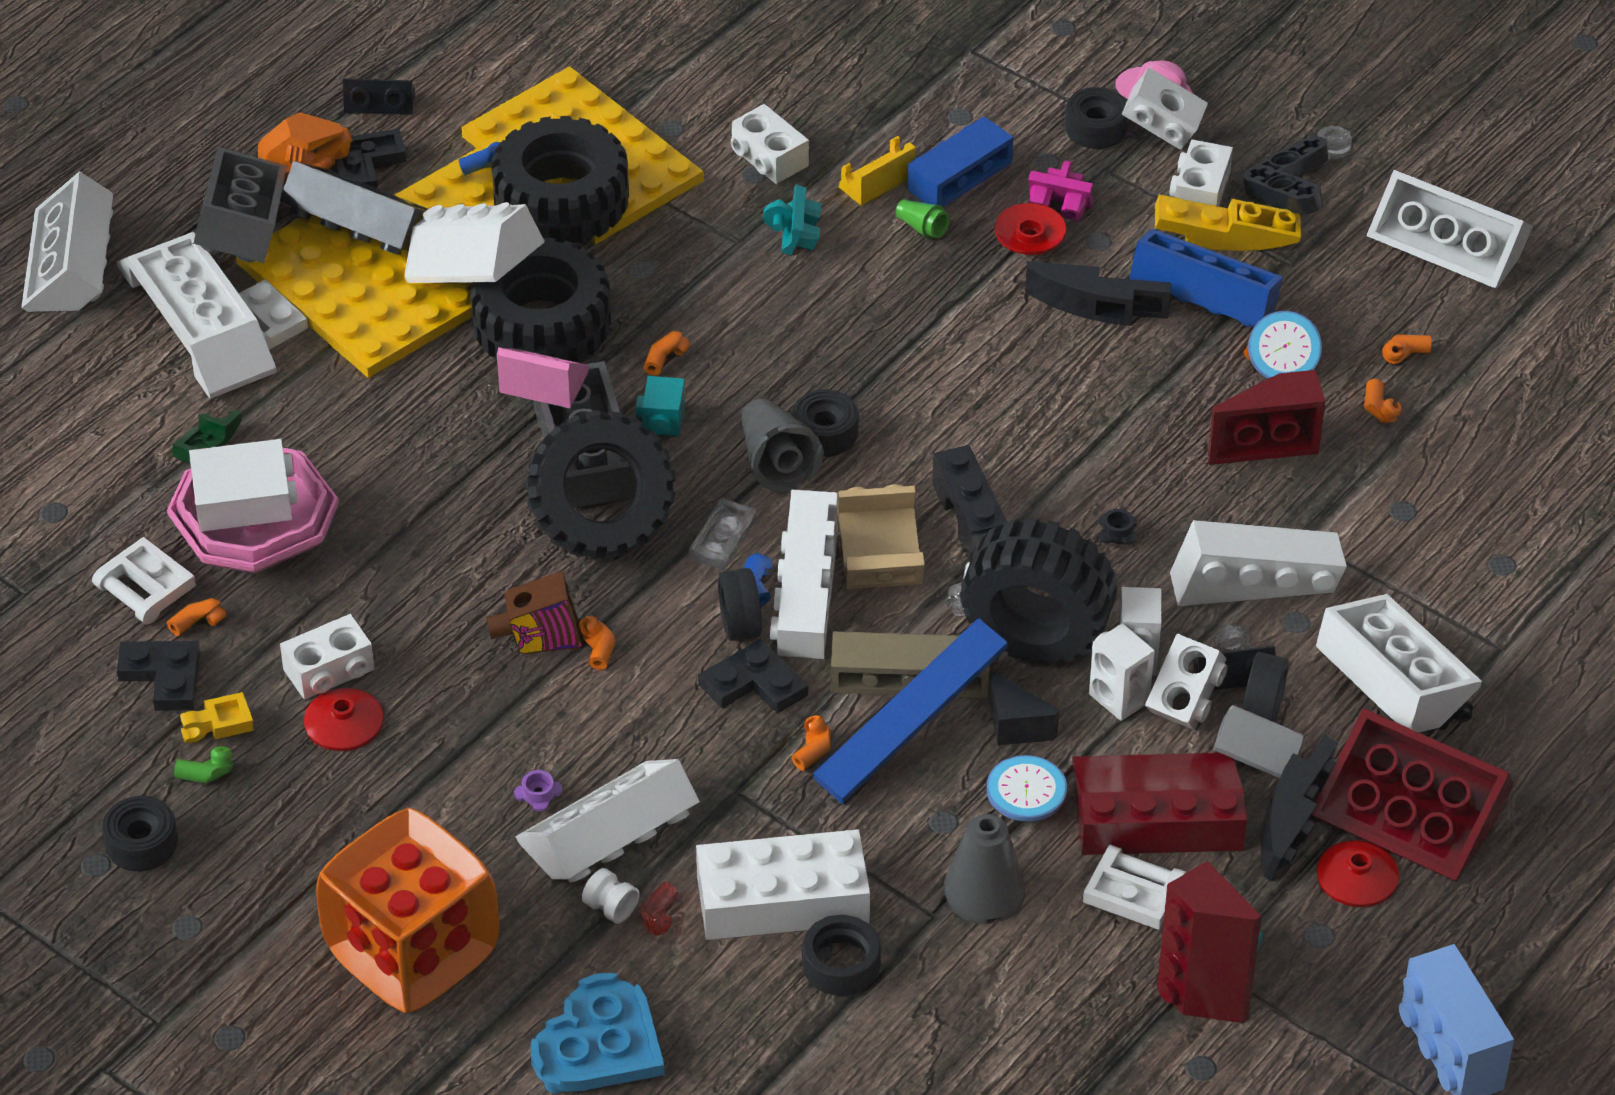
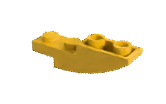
M1160 194L1155 203V229L1185 235V241L1209 250H1264L1298 243L1301 239L1300 214L1287 209H1279L1231 199L1227 209Z

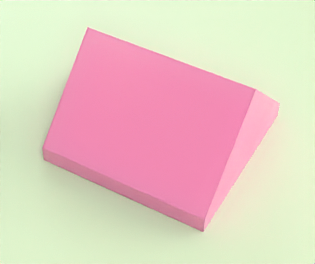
M499 347L497 351L500 393L561 407L571 408L589 370V365L528 351Z

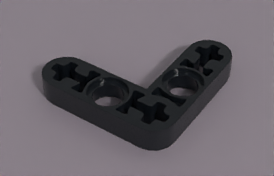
M1318 136L1304 138L1248 168L1243 173L1246 193L1297 214H1310L1320 210L1324 205L1320 186L1302 179L1300 176L1328 161L1329 152L1326 139Z

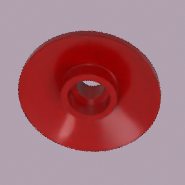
M1022 203L1011 206L1000 213L995 222V235L1005 248L1015 253L1040 255L1056 249L1064 241L1066 224L1063 217L1048 206L1036 203Z
M353 688L334 689L319 695L309 704L304 715V726L308 737L318 746L333 751H349L367 745L379 734L383 725V711L379 702L367 692Z
M1352 840L1337 843L1322 854L1317 866V878L1323 891L1333 900L1351 907H1371L1391 897L1398 885L1399 871L1392 856L1381 847L1365 841Z

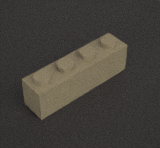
M833 631L831 693L897 695L959 636ZM989 666L956 697L988 698Z

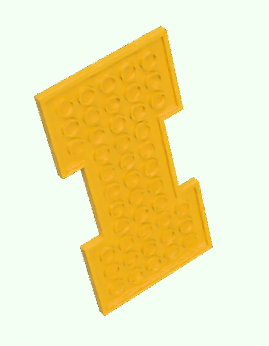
M570 66L461 127L462 137L476 149L460 158L488 148L493 142L505 140V137L514 129L519 131L521 126L529 121L536 123L540 121V118L549 116L551 119H560V116H570L574 120H579V118L588 119L592 125L598 123L608 130V134L613 133L621 142L627 154L629 178L628 206L620 221L613 228L609 226V231L599 238L596 235L592 237L591 242L595 245L704 181L703 170ZM460 158L398 192L395 196L428 209L437 205L454 207L464 204L465 207L485 203L487 206H494L492 168L481 169L465 176L459 164ZM554 178L546 180L544 182L552 184H564L574 182L577 180L571 178ZM313 214L310 219L300 217L272 233L264 263L258 261L245 262L236 257L237 264L257 282L267 280L307 318L308 326L367 378L472 318L471 290L468 289L471 286V282L407 283L404 276L409 251L403 250L401 255L381 249V241L372 238L371 243L355 239L350 236L351 229L343 226L340 231L330 229L321 225L322 218Z

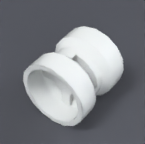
M601 868L586 883L582 893V901L592 909L604 910L606 918L615 924H620L634 911L640 894L636 887L628 882L620 883L614 873L606 868Z

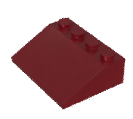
M1363 708L1316 801L1317 806L1312 817L1457 882L1495 824L1514 784L1509 772Z
M1222 753L1074 756L1072 758L1082 855H1102L1109 845L1121 848L1123 854L1243 851L1247 816L1243 788L1233 758Z

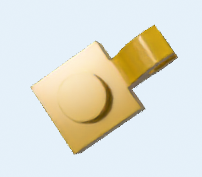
M243 692L205 700V710L188 711L180 715L184 727L181 728V733L185 743L197 742L211 731L215 740L254 731L253 719Z

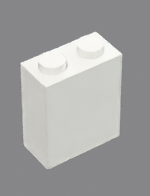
M281 439L189 450L199 532L292 520L290 504H298L295 481H287V477L294 476L291 453L283 454Z

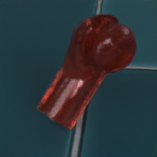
M663 882L640 907L644 927L652 935H664L672 925V917H668L666 908L675 900L678 892L668 882Z

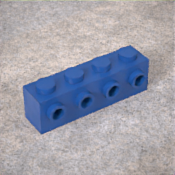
M1151 229L1137 241L1129 279L1170 282V295H1173L1176 300L1195 303L1205 307L1210 313L1224 314L1238 319L1245 326L1254 327L1263 317L1275 312L1283 277Z

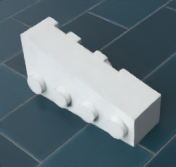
M791 490L788 529L782 532L781 554H785V559H779L778 582H782V588H775L774 611H779V617L772 616L770 639L777 640L778 656L824 659L837 549L838 493Z

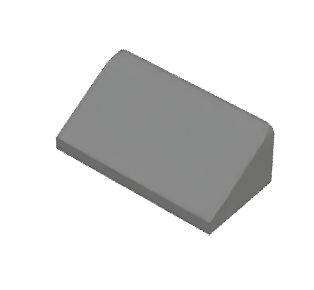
M1232 705L1221 722L1213 750L1280 778L1292 754L1298 755L1304 736Z

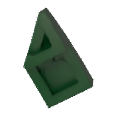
M238 410L230 411V415L227 418H214L209 416L208 413L198 414V427H192L173 444L172 457L191 463L189 450L226 446L242 421V412Z

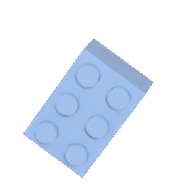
M1452 944L1410 958L1406 978L1403 979L1404 992L1402 1003L1399 1004V1013L1405 1026L1411 1027L1416 1034L1423 1056L1426 1059H1431L1438 1070V1078L1443 1089L1447 1092L1450 1091L1452 1095H1491L1504 1090L1514 1038L1456 945Z

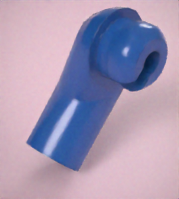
M493 142L488 148L460 158L459 164L464 175L466 176L481 169L492 168V157L495 155V150L501 142Z
M755 553L746 559L743 568H751L758 588L760 606H763L770 600L771 595L761 582L763 576L769 575L766 569H772L773 565L768 556Z

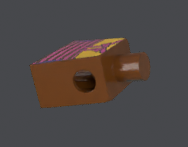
M563 571L508 589L505 593L507 612L487 616V625L491 639L514 635L518 650L522 654L583 647L581 633L578 629L579 619Z

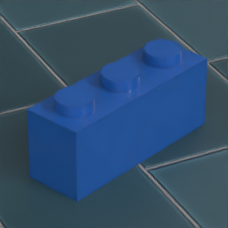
M983 116L909 163L907 190L924 203L945 207L1012 163L1014 137Z

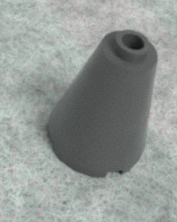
M760 398L750 402L744 408L741 420L750 467L756 480L764 488L774 492H789L797 489L796 484L807 479L809 482L815 477L823 461L824 450L818 435L811 428L768 399Z
M991 814L978 815L970 820L945 876L943 885L947 904L951 911L962 919L977 924H987V919L1001 917L1000 921L1009 919L1020 909L1025 898V882L1008 827L1000 817Z

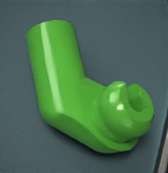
M218 746L211 751V759L203 763L178 759L174 768V777L198 783H210L231 771L234 764L231 760L233 753L228 747Z

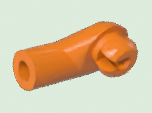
M671 331L652 344L644 364L645 372L654 376L659 375L667 355L671 351L677 356L683 355L690 346L689 339L683 337L682 332Z
M1396 334L1384 345L1382 355L1387 362L1398 364L1411 353L1430 354L1431 335Z
M1369 380L1366 383L1365 410L1381 423L1395 422L1402 412L1400 403L1397 402L1393 406L1394 399H1383L1385 385L1381 380Z
M210 598L187 605L167 621V626L175 636H180L203 617L207 619L210 625L215 626L227 616V612L221 607L220 604L222 602Z
M586 616L580 621L578 629L582 633L583 639L592 648L589 665L596 670H604L608 666L615 645V636L596 617Z
M819 715L811 716L805 721L804 729L807 731L805 734L806 745L792 754L791 757L794 765L801 771H804L823 758L831 749L830 727L825 724L824 718Z

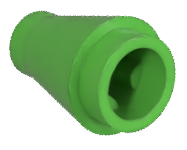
M903 199L896 208V217L927 239L933 237L940 238L948 229L950 217L941 205Z

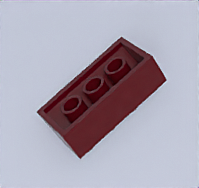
M1208 861L1167 884L1157 989L1163 1000L1169 1004L1172 1003L1183 1015L1243 1023L1249 1018L1261 915Z

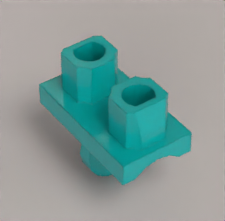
M796 185L792 202L786 204L783 200H776L768 204L763 211L764 223L773 228L774 231H782L781 253L792 255L796 246L813 251L820 237V228L816 227V224L820 218L822 203L805 199L806 187Z

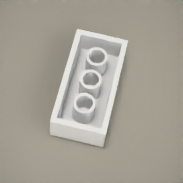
M859 829L696 845L697 880L706 940L808 930L815 922L825 917L842 914L858 917L869 924L870 890Z

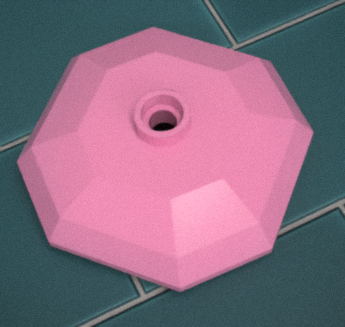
M283 448V454L291 453L294 476L287 477V481H295L298 504H290L292 520L199 532L191 468L184 472L167 509V514L202 563L256 574L321 544L337 510L339 499L303 451Z

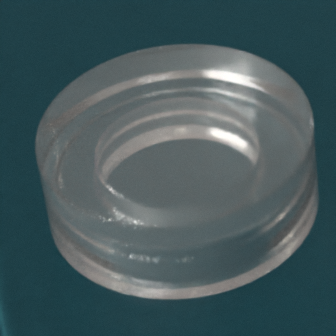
M1328 126L1318 132L1317 136L1323 137L1327 141L1329 158H1342L1350 152L1352 136L1346 129L1339 126Z

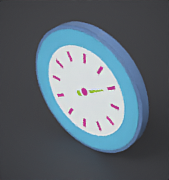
M1277 311L1263 317L1252 329L1248 341V353L1251 363L1267 379L1279 373L1314 370L1322 352L1321 337L1315 325L1305 316L1292 311Z
M1020 755L1005 759L992 769L987 779L986 791L991 805L1002 815L1018 821H1038L1050 817L1062 807L1067 796V782L1062 771L1052 762L1037 756Z

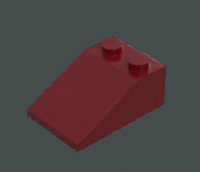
M1316 370L1279 373L1214 406L1212 409L1207 459L1209 465L1319 454L1325 398Z

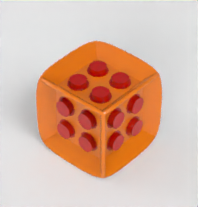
M406 808L386 817L338 852L319 873L316 897L321 932L326 944L337 960L353 976L387 1004L404 1013H411L421 1009L444 994L477 968L489 956L497 944L499 937V911L497 892L492 876L482 861L470 849L441 825L418 810Z

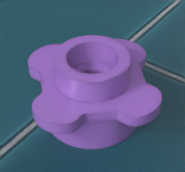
M533 770L523 777L522 786L515 788L514 796L518 801L528 802L535 811H545L549 807V802L554 797L562 794V785L559 782H554L553 777L548 772Z

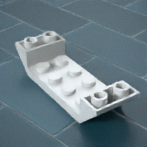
M191 232L117 261V267L132 288L140 285L143 286L190 353L194 377L207 396L212 399L275 374L277 370L257 318L210 253L200 245L193 244L195 233Z

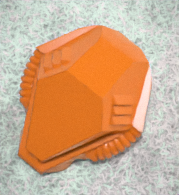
M299 112L283 120L258 143V158L286 165L287 169L284 182H286L293 161L330 170L335 164V159H342L348 156L352 138L349 129L341 127L339 123Z

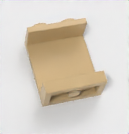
M892 484L885 488L865 489L863 487H853L848 490L838 491L837 512L846 590L923 584L924 557L923 552H919L914 511L915 486Z

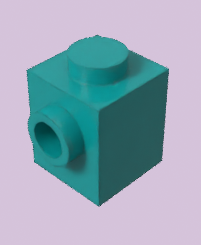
M648 376L644 396L637 397L636 418H642V426L649 432L653 430L656 435L680 436L685 409V379Z

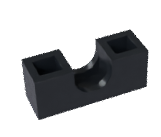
M965 445L934 453L933 486L944 509H955L958 521V538L969 561H971L980 539L987 535L988 531L1001 524L1004 526L1007 520L970 445Z

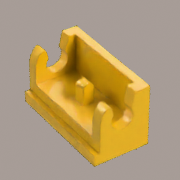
M897 136L891 139L890 152L852 173L851 164L844 165L841 168L839 188L860 206L866 204L908 180V164L916 158V147L909 142L901 150L900 137Z

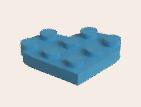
M597 973L581 979L578 982L579 987L570 993L569 998L566 997L564 1000V1014L545 1022L546 1028L531 1041L532 1067L537 1077L544 1082L546 1090L554 1094L564 1091H585L665 1075L664 1062L647 998L638 984L634 987L629 982L619 980L618 974Z

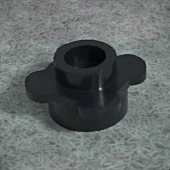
M1113 509L1099 518V524L1102 526L1099 539L1103 543L1109 544L1112 542L1129 545L1136 541L1137 535L1133 532V529L1137 525V519L1128 511Z

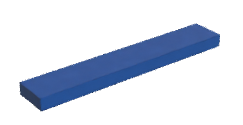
M978 618L813 773V779L843 804L1007 649L1008 642Z

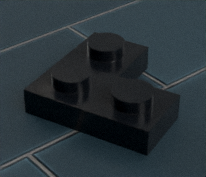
M400 129L351 136L352 142L350 143L348 156L342 159H335V167L337 173L378 189L374 167L407 162Z
M762 639L755 641L698 674V685L721 708L754 690L778 714L808 696V684Z
M199 641L120 642L117 665L118 681H155L153 696L155 711L194 710L200 656Z

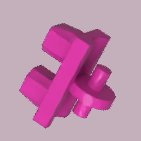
M1065 160L1061 170L1049 167L1047 174L1036 171L1030 172L1028 178L1030 203L1042 204L1050 207L1052 201L1063 203L1061 209L1062 216L1066 219L1079 221L1086 208L1092 209L1094 197H1092L1093 183L1084 182V175L1072 172L1073 163Z

